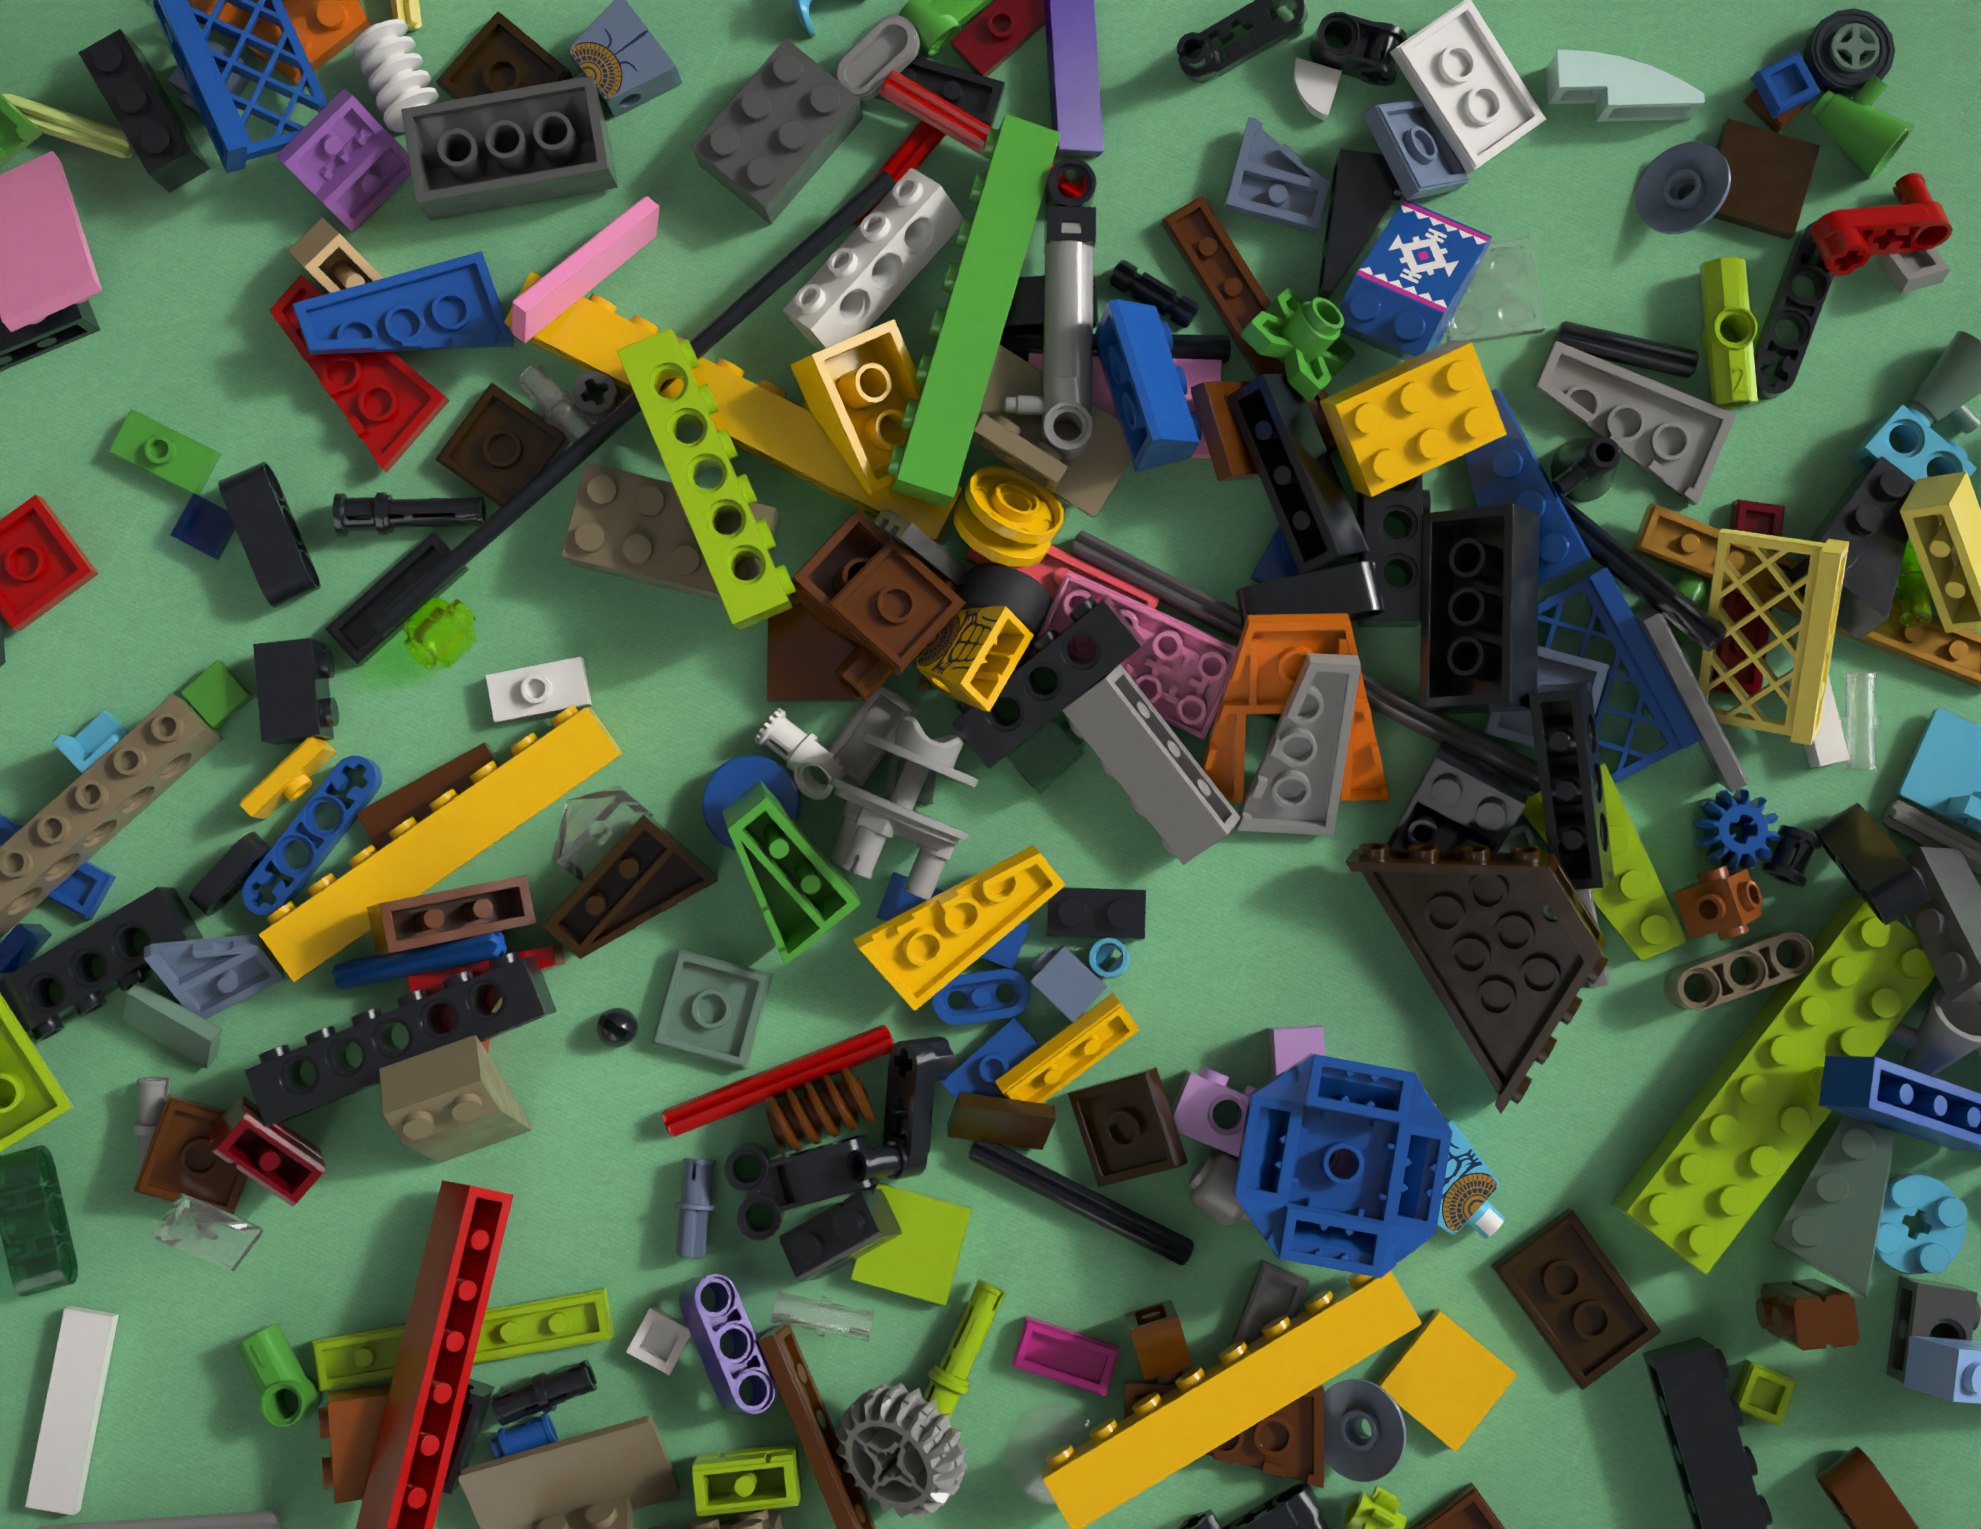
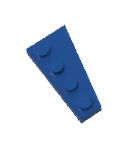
M1495 388L1491 393L1507 435L1464 454L1477 508L1515 504L1540 515L1539 587L1591 559L1592 556L1503 394Z

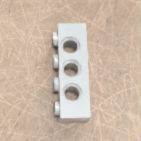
M910 168L806 285L798 291L797 295L783 309L784 313L806 339L819 350L826 349L867 331L960 227L963 216L940 184Z

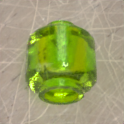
M432 598L405 623L404 633L407 639L403 642V645L411 656L428 670H431L434 666L441 669H449L476 643L477 635L471 625L476 620V617L466 605L457 599L449 603L441 598Z

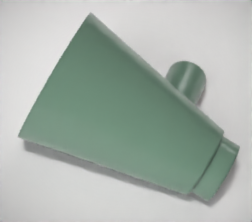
M1958 331L1911 399V404L1907 408L1915 409L1922 413L1929 420L1930 425L1933 422L1937 423L1948 415L1965 434L1974 431L1980 425L1981 420L1965 403L1981 393V341L1969 333Z

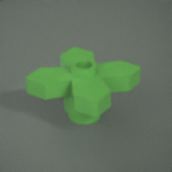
M1286 288L1267 307V313L1261 311L1240 334L1260 355L1279 358L1285 364L1288 383L1310 402L1332 380L1330 375L1335 377L1356 354L1339 337L1340 328L1344 325V318L1340 310L1332 302L1321 297L1315 298L1312 302H1304L1290 288Z

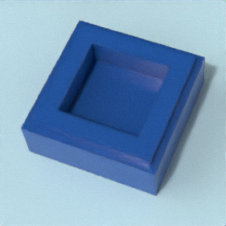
M1799 51L1755 72L1751 77L1773 119L1815 99L1821 93Z

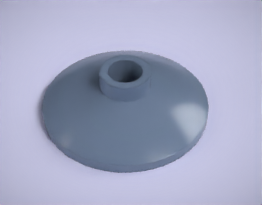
M1702 142L1682 143L1661 153L1646 168L1637 187L1636 206L1642 220L1653 230L1664 234L1686 233L1706 223L1718 212L1728 195L1731 172L1727 160L1715 147ZM1694 190L1689 197L1684 199L1688 192Z
M1349 1379L1334 1384L1324 1392V1460L1335 1472L1357 1482L1375 1481L1391 1473L1399 1464L1406 1445L1405 1422L1397 1403L1383 1388L1367 1380ZM1363 1419H1366L1371 1427V1436L1363 1431Z

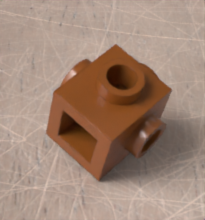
M1726 865L1715 867L1698 873L1699 882L1692 883L1673 892L1689 939L1716 932L1720 940L1733 938L1749 932L1747 923L1763 916L1761 892L1758 885L1751 880L1747 868L1728 873Z

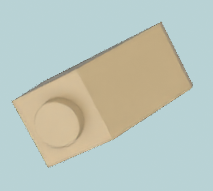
M323 217L288 250L330 293L383 279Z

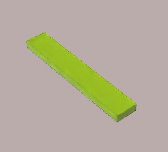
M607 1288L487 1308L473 1364L612 1339L614 1331ZM406 1323L317 1338L312 1341L319 1391L393 1378Z

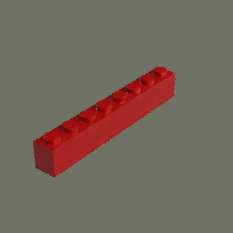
M442 1180L356 1529L434 1528L513 1194Z

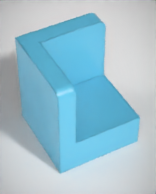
M102 711L75 737L59 734L52 742L83 774L129 732L110 712Z

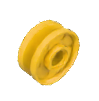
M988 466L978 469L970 478L966 486V494L961 498L954 510V525L960 537L974 551L987 559L1009 567H1030L1040 563L1051 546V540L1058 533L1064 522V509L1056 495L1015 469L1005 466Z

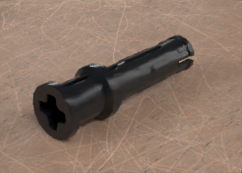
M377 492L375 497L347 498L345 493H335L333 499V523L337 536H347L349 531H377L379 535H389V533H393L394 528L480 526L486 521L484 496L471 498L393 499L392 495H387L386 492Z

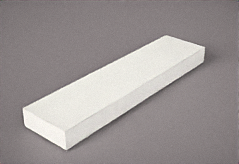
M75 1306L64 1308L25 1507L73 1516L81 1510L119 1314Z

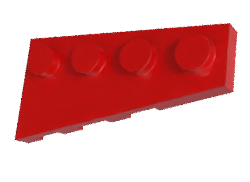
M300 275L269 311L300 355L317 375L327 393L344 413L354 431L371 451L372 456L381 469L387 473L450 400L392 351L310 355L293 310V303L325 294L304 276Z

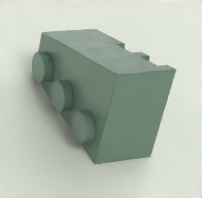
M1844 1115L1772 1238L1774 1245L1866 1299L1892 1161L1894 1136L1867 1121Z

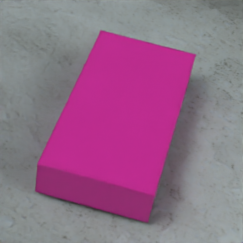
M1026 1316L1013 1356L1012 1366L1106 1396L1121 1348L1119 1345Z

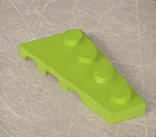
M1601 763L1614 876L1604 888H1593L1590 890H1592L1594 904L1634 955L1640 961H1643L1687 942V939L1606 764ZM1541 791L1528 795L1526 806L1521 815L1529 821L1547 846Z

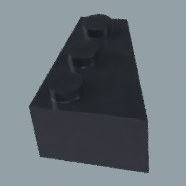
M1883 456L1878 458L1850 483L1808 540L1826 543L1828 539L1849 542L1836 624L1857 640H1860L1888 620L1909 537L1900 509L1916 481ZM1799 553L1784 573L1792 584L1808 574L1811 555ZM1806 584L1797 589L1803 598Z

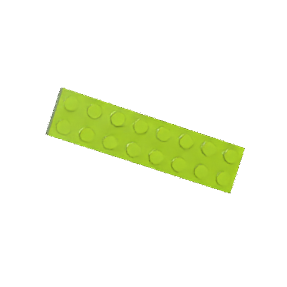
M1862 898L1845 899L1812 942L1815 956L1809 970L1797 977L1783 981L1611 1204L1687 1266L1705 1275L1708 1274L1832 1110L1819 1106L1825 1056L1874 1057L1936 975L1916 934L1898 920L1885 926Z

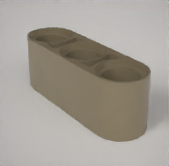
M1767 933L1675 967L1665 977L1664 992L1669 1002L1676 1007L1691 1010L1709 1009L1805 973L1813 964L1814 949L1809 939L1800 933ZM1783 941L1789 944L1792 951L1791 961L1785 967L1780 965L1776 958L1777 947ZM1739 957L1745 963L1747 972L1743 981L1737 984L1730 976V966ZM1694 974L1701 983V991L1698 997L1691 1001L1685 995L1683 986L1687 977Z

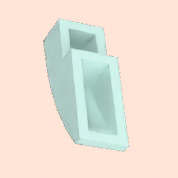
M1557 50L1546 67L1548 104L1595 103L1596 122L1691 120L1705 103L1704 93L1680 78L1651 65L1621 56L1592 51Z

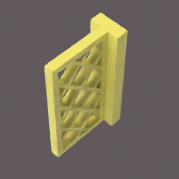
M1724 528L1720 530L1708 614L1724 625L1727 630L1725 638L1731 634L1748 657L1727 669L1715 654L1716 648L1711 651L1703 649L1698 684L1707 702L1709 701L1710 690L1723 681L1741 701V703L1730 710L1711 707L1718 723L1791 736L1790 742L1811 746L1820 729L1848 554V541L1828 539L1826 543ZM1730 544L1750 546L1762 562L1741 576L1728 560ZM1764 548L1778 551L1770 556ZM1788 552L1811 555L1808 574L1793 584L1775 562ZM1767 567L1784 590L1763 604L1746 581ZM1727 574L1733 582L1725 587ZM1806 584L1803 598L1797 589ZM1738 587L1755 610L1734 623L1722 608V601L1725 595ZM1789 595L1802 611L1800 622L1785 631L1768 609ZM1760 615L1777 637L1756 650L1739 628ZM1799 631L1796 645L1790 637ZM1782 643L1795 661L1793 669L1778 678L1761 656ZM1753 662L1770 684L1749 696L1733 674ZM1714 667V669L1718 672L1719 676L1712 680V673ZM1792 678L1789 692L1783 683ZM1775 689L1787 705L1786 719L1780 720L1766 717L1754 702ZM1746 708L1750 714L1740 713V711Z

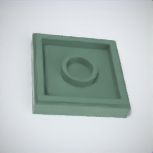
M677 949L651 1044L747 1069L773 973Z

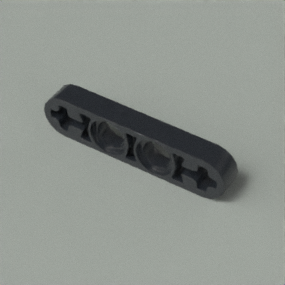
M1816 221L1801 231L1795 240L1754 350L1757 396L1762 399L1776 398L1793 385L1834 277L1832 271L1825 267L1821 255L1817 257L1815 264L1807 263L1813 257L1816 249L1815 242L1811 241L1813 240L1811 229ZM1806 276L1811 279L1815 286V295L1812 299H1800L1794 294L1792 290V280L1794 277ZM1779 320H1790L1798 327L1799 337L1796 343L1788 344L1779 340L1775 331ZM1776 354L1783 355L1785 357L1778 361L1774 373L1781 380L1769 386L1766 384L1767 376L1760 371H1764L1774 362Z

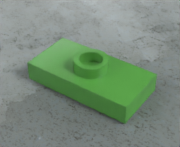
M130 409L109 449V452L197 496H200L221 456L219 452L133 409Z

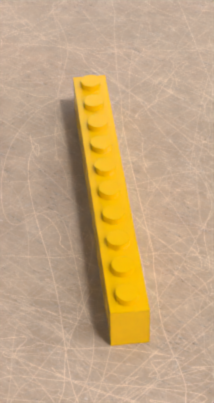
M531 271L517 297L539 281L542 276ZM591 294L589 299L581 297L528 341L588 372L597 371L609 375L616 386L631 393L633 388L617 350L657 334L659 328L636 315L630 321L616 314L617 307L598 295ZM512 308L504 321L511 331ZM677 337L679 342L685 340L683 338ZM703 357L698 360L700 366L692 369L698 386L708 384L719 409L718 412L711 414L717 431L727 429L734 446L875 517H878L883 509H889L913 523L937 544L940 543L954 516V510L963 497V489L957 486L955 497L947 509L890 491L892 484L868 494L816 420L806 401L800 407L786 400L787 393L775 384L761 380L760 384L757 385L743 378L742 376L745 372L727 360L719 358L716 364ZM677 378L660 393V396L664 398L676 397L682 391L684 381ZM691 423V424H693V425H695V426H697V427L703 429V426H702V425H700V424H698V423Z

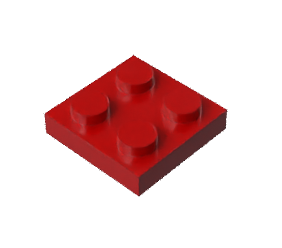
M36 494L0 520V611L12 629L22 631L98 575L96 569L44 498Z

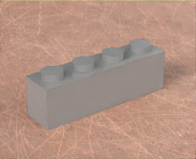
M1121 664L1062 710L1068 717V723L1072 731L1079 738L1086 740L1098 755L1099 764L1104 772L1110 777L1116 778L1127 792L1133 809L1139 815L1149 820L1158 832V837L1163 847L1170 854L1176 855L1183 865L1227 836L1241 818Z

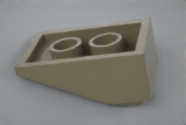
M476 1035L379 1069L383 1116L405 1146L439 1163L532 1131L530 1120Z

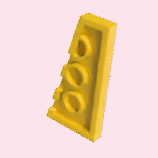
M1031 845L852 940L909 1006L916 1011L1066 886V884L1035 846Z

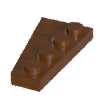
M1124 1381V1419L1134 1413L1132 1406L1142 1398L1154 1392H1158L1160 1397L1177 1388L1178 1386L1175 1381L1156 1383L1155 1381ZM1321 1384L1205 1455L1212 1456L1216 1460L1231 1464L1233 1462L1260 1469L1264 1473L1279 1477L1286 1476L1304 1481L1309 1485L1324 1488V1386Z

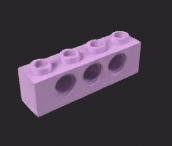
M1204 1066L1201 1067L1199 1074L1187 1070L1171 1108L1178 1132L1239 1157L1249 1094L1257 1088L1247 1085L1245 1092L1242 1093L1227 1087L1226 1084L1229 1077ZM1222 1100H1232L1238 1108V1116L1229 1126L1216 1125L1213 1120V1109ZM1346 1148L1336 1150L1329 1159V1169L1334 1176L1345 1174L1352 1164L1351 1154Z

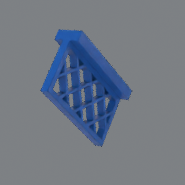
M150 0L151 7L226 173L245 169L247 160L281 151L304 128V126L290 120L297 103L318 111V114L328 105L282 0H259L258 3L250 0H218L211 15L190 6L188 0ZM227 2L252 14L244 31L218 19ZM267 2L269 3L271 10L265 8ZM259 18L279 26L282 36L277 46L251 35ZM198 22L205 25L203 31H201ZM213 29L238 41L230 58L209 48L207 40ZM286 44L288 45L290 52L284 50ZM245 45L271 56L263 73L237 62ZM278 60L299 69L302 77L296 89L270 77ZM217 65L224 68L222 74L220 73ZM232 72L257 83L249 101L228 91L226 83ZM265 87L291 99L283 116L257 105ZM305 87H307L310 95L303 92ZM237 108L244 111L241 117ZM251 115L277 126L271 138L252 143L245 128Z
M1607 567L1538 604V621L1551 624L1544 648L1550 649L1556 627L1558 626L1584 634L1578 657L1584 658L1590 636L1610 641L1615 650L1610 671H1607L1606 676L1608 677L1595 716L1597 732L1604 711L1631 719L1623 746L1598 739L1599 746L1621 752L1615 772L1610 774L1614 784L1678 750L1685 749L1702 740ZM1580 592H1583L1592 609L1586 628L1559 621L1564 601ZM1556 606L1553 619L1539 615ZM1596 618L1605 633L1593 630ZM1619 661H1621L1628 676L1616 673ZM1614 678L1632 683L1635 686L1639 696L1633 713L1606 706ZM1643 703L1652 719L1640 716ZM1638 721L1657 726L1667 744L1649 754L1629 749ZM1627 754L1640 757V759L1624 766Z

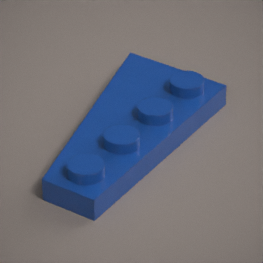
M482 251L293 303V310L310 355L513 347L514 345L510 329L504 322L506 317Z

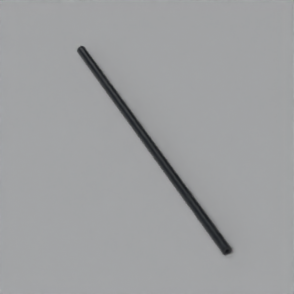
M883 170L691 339L690 343L697 360L891 191L896 182L889 173ZM671 378L666 380L660 388V393L663 392L669 385H671L677 378ZM634 391L370 623L377 632L385 637L641 411V407Z

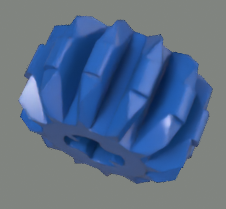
M1738 789L1733 796L1728 790L1717 792L1716 803L1712 801H1703L1700 808L1707 818L1694 819L1692 826L1696 829L1704 830V836L1696 838L1693 844L1696 847L1710 846L1705 856V860L1708 863H1716L1721 860L1722 866L1726 865L1728 871H1735L1738 865L1743 869L1752 870L1756 868V857L1765 860L1772 856L1765 842H1776L1781 836L1775 831H1768V824L1775 823L1779 816L1776 813L1762 814L1766 807L1767 799L1757 797L1750 801L1749 791L1747 789ZM1738 822L1735 827L1742 826L1741 837L1734 838L1736 834L1729 833L1730 823Z

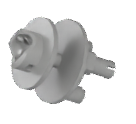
M906 716L900 719L891 743L865 732L861 739L863 742L907 760L890 800L832 777L829 784L836 787L833 794L847 801L841 815L845 816L833 848L827 857L842 863V868L871 879L873 876L872 872L887 837L892 838L896 834L917 842L916 847L920 848L903 890L929 900L932 898L945 863L950 859L955 845H958L960 839L967 841L970 834L913 810L929 769L976 788L979 780L953 769L963 746L960 737L948 735L937 739H930L915 718Z

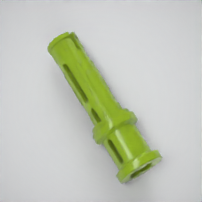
M980 1279L976 1283V1287L971 1295L972 1297L963 1312L940 1364H935L934 1367H931L927 1374L930 1381L922 1399L927 1402L936 1399L935 1408L941 1414L951 1413L952 1416L961 1395L968 1394L970 1380L967 1377L992 1326L995 1315L1007 1295L1004 1290Z

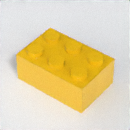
M1451 340L1319 401L1355 491L1370 497L1507 435L1473 343L1469 341Z

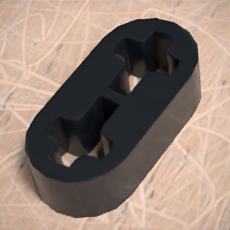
M255 831L248 833L234 844L191 891L189 899L207 916L218 912L240 891L248 877L272 847Z

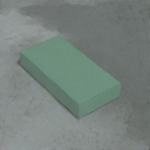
M136 982L126 993L124 1022L206 1069L216 1059L221 1028L142 983Z

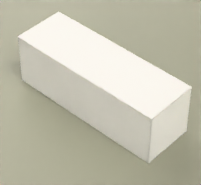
M1829 675L1820 729L1811 746L1804 744L1809 768L1850 760ZM1788 680L1789 688L1791 687V680Z

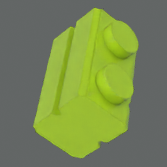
M797 1443L727 1450L725 1455H722L720 1451L699 1453L692 1465L697 1517L798 1506L802 1495Z

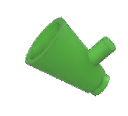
M1874 75L1869 77L1853 99L1828 90L1811 112V115L1817 118L1818 124L1869 180L1873 179L1888 164L1906 141L1914 127L1912 123L1871 107L1888 86Z

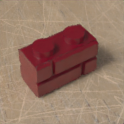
M243 1095L236 1099L209 1132L211 1149L214 1154L229 1164L234 1162L236 1169L291 1206L299 1202L326 1169L320 1148L284 1123L265 1127L258 1106Z

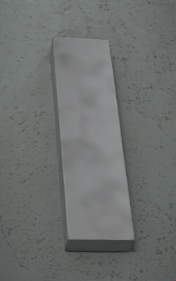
M1649 607L1633 614L1702 738L1698 743L1718 782L1730 792L1748 785V779L1663 614Z

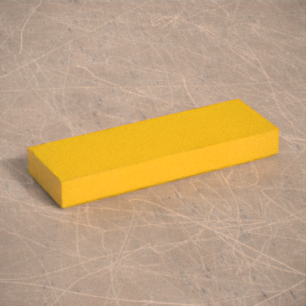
M1112 993L995 1082L1007 1099L1044 1103L1136 1034L1140 1029L1116 995Z

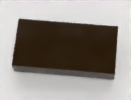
M959 1092L947 1122V1137L1043 1150L1056 1120L1055 1105Z

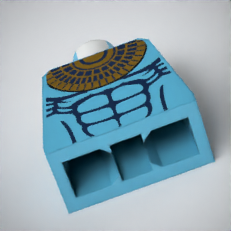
M1444 1117L1453 1133L1437 1225L1454 1235L1467 1222L1484 1239H1487L1500 1228L1505 1220V1217L1487 1201L1498 1189L1500 1183L1457 1125Z

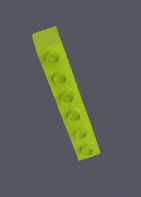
M671 327L617 350L732 625L739 631L793 608L787 595L796 592L785 565L775 567L768 550L776 547V543L766 520L763 519L756 522L749 504L756 502L757 498L746 473L737 477L730 462V459L737 457L738 454L727 429L717 431L711 414L718 412L719 409L708 384L698 386L692 369L700 365L689 339L687 338L679 342ZM678 378L684 381L683 389L676 397L664 398L660 396V388L666 380ZM689 423L702 425V435L696 442L686 444L679 441V432L683 426ZM714 467L722 471V479L716 487L703 489L698 486V477L703 470ZM734 512L741 515V526L735 533L724 535L717 532V521L723 514ZM747 557L757 558L761 561L759 574L754 579L747 581L738 579L736 577L738 563Z

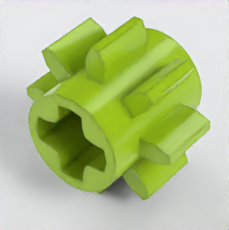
M1376 1486L1372 1496L1363 1491H1359L1354 1496L1346 1511L1344 1525L1351 1529H1404L1407 1518L1404 1514L1398 1512L1401 1506V1502L1397 1500L1398 1497Z

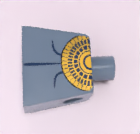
M614 0L568 49L574 65L580 72L573 79L593 75L599 98L614 117L620 116L682 84L676 65L626 0Z

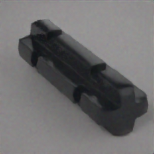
M1121 260L1116 265L1109 281L1112 286L1124 293L1129 290L1132 292L1131 297L1142 304L1156 306L1159 314L1162 316L1166 313L1171 315L1170 320L1182 328H1187L1192 323L1199 309V305L1185 295L1182 298L1176 296L1177 291L1146 272L1142 275L1139 274L1137 271L1138 267L1126 260Z

